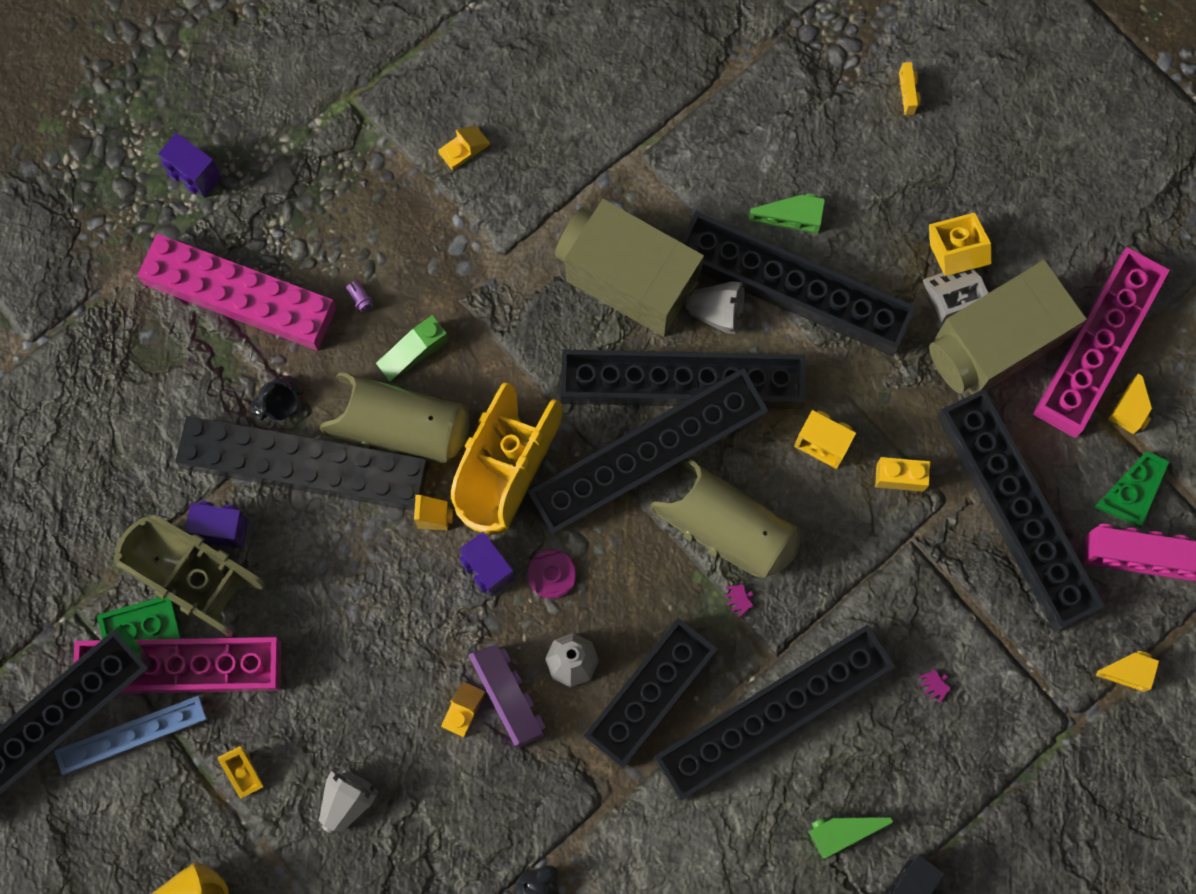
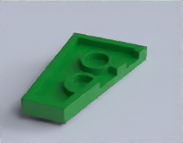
M1146 451L1094 507L1140 528L1143 525L1169 461Z
M160 597L97 615L102 639L121 624L135 640L182 639L173 601L167 597L165 599Z

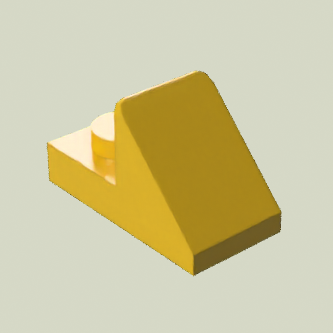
M477 126L457 129V137L438 150L452 171L490 145V142Z
M463 681L450 701L452 704L441 727L461 737H465L485 691Z
M242 746L218 757V761L240 799L263 788V783L251 763L250 754Z

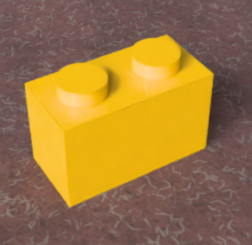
M881 457L877 462L875 487L924 492L929 486L930 461Z

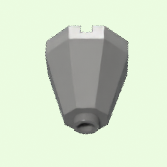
M728 282L693 290L691 296H687L686 310H689L692 317L725 333L737 334L742 319L737 318L744 310L745 289L742 287L741 282Z
M575 633L555 639L545 658L552 679L570 688L589 682L599 664L592 641ZM572 654H576V657L574 659H569L567 657V655L571 656Z
M337 767L332 769L326 780L319 821L323 824L322 828L331 834L336 832L342 833L373 803L379 792L376 788L372 792L370 790L371 784L350 771L344 770L343 774L338 773L340 768Z

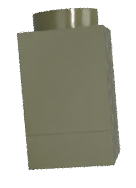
M605 199L601 200L594 212L581 207L575 213L564 230L555 251V257L565 262L567 282L663 337L684 306L687 296H690L700 280L704 255Z
M1043 260L947 318L935 337L934 342L930 344L929 350L932 360L945 382L958 393L968 390L972 395L983 389L986 391L990 390L1068 342L1087 319L1046 261Z

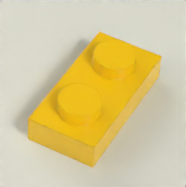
M912 62L902 63L899 72L905 115H914L917 106H920V93L916 92L915 88L918 77L917 71L913 70Z

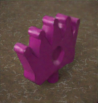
M743 584L739 586H726V590H733L725 595L726 598L733 597L730 602H727V605L737 604L732 608V612L741 610L738 614V617H741L748 609L752 608L753 604L748 598L754 595L752 591L745 593Z
M937 670L920 675L919 679L927 678L920 686L929 685L924 694L934 690L930 698L934 699V697L940 695L938 702L941 703L946 693L950 690V687L944 683L948 678L947 675L944 674L940 678Z

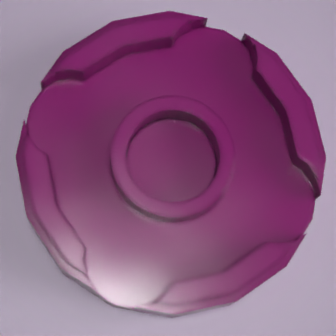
M555 549L545 550L538 553L530 562L527 570L528 582L532 590L539 596L547 599H558L566 595L573 588L576 580V567L572 559L565 553Z

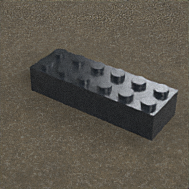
M677 618L583 735V738L623 770L715 655L717 648L684 621Z

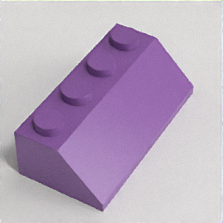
M496 644L469 654L516 749L518 750L544 736L541 730L545 726L539 714L534 716L530 707L534 706L527 692L522 694L518 686L522 684V681L517 671L511 672L507 665L511 660L505 648L500 650Z

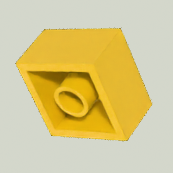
M975 212L929 224L930 246L945 276L991 264V243Z
M812 410L794 447L837 469L856 433L852 431V427L843 422L838 424L831 420V417L825 412H815Z

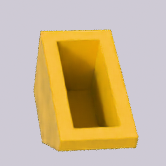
M1137 374L1131 380L1108 418L1132 434L1139 429L1144 430L1151 419L1148 417V414L1152 407L1143 376Z
M416 495L414 520L418 529L448 530V523H453V509H449L448 501Z
M1137 651V653H1133L1098 670L1096 676L1146 692L1152 688L1159 661L1152 659V655L1149 653Z

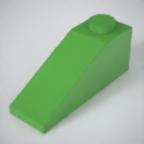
M807 194L806 196L799 195L751 208L748 221L818 233L825 199L815 194Z
M431 315L404 336L376 365L391 383L448 343L447 333L434 316Z
M823 817L813 822V829L808 832L821 857L824 859L891 824L893 821L891 818H832L827 821Z

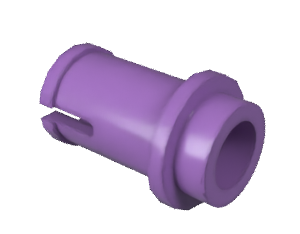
M359 280L352 282L354 287L349 284L347 290L356 303V309L361 312L370 310L373 307V299L367 295Z

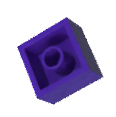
M175 133L158 153L162 160L161 165L167 170L166 174L175 182L182 181L185 184L184 187L193 195L198 193L205 198L222 178L214 160L178 133Z
M199 501V504L191 503L185 532L192 536L196 533L204 538L203 543L243 548L249 520L242 511L238 510L237 506L224 504L223 508L215 507L212 502Z
M484 532L459 548L461 557H459L460 563L468 574L471 572L475 574L473 579L483 594L488 592L490 596H493L515 580L512 569Z

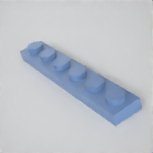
M196 696L57 749L54 752L61 774L67 775L207 721L208 718L200 696Z

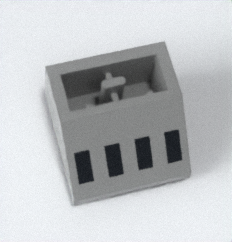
M973 269L948 276L940 273L923 280L940 323H944L950 316L988 294L982 278Z

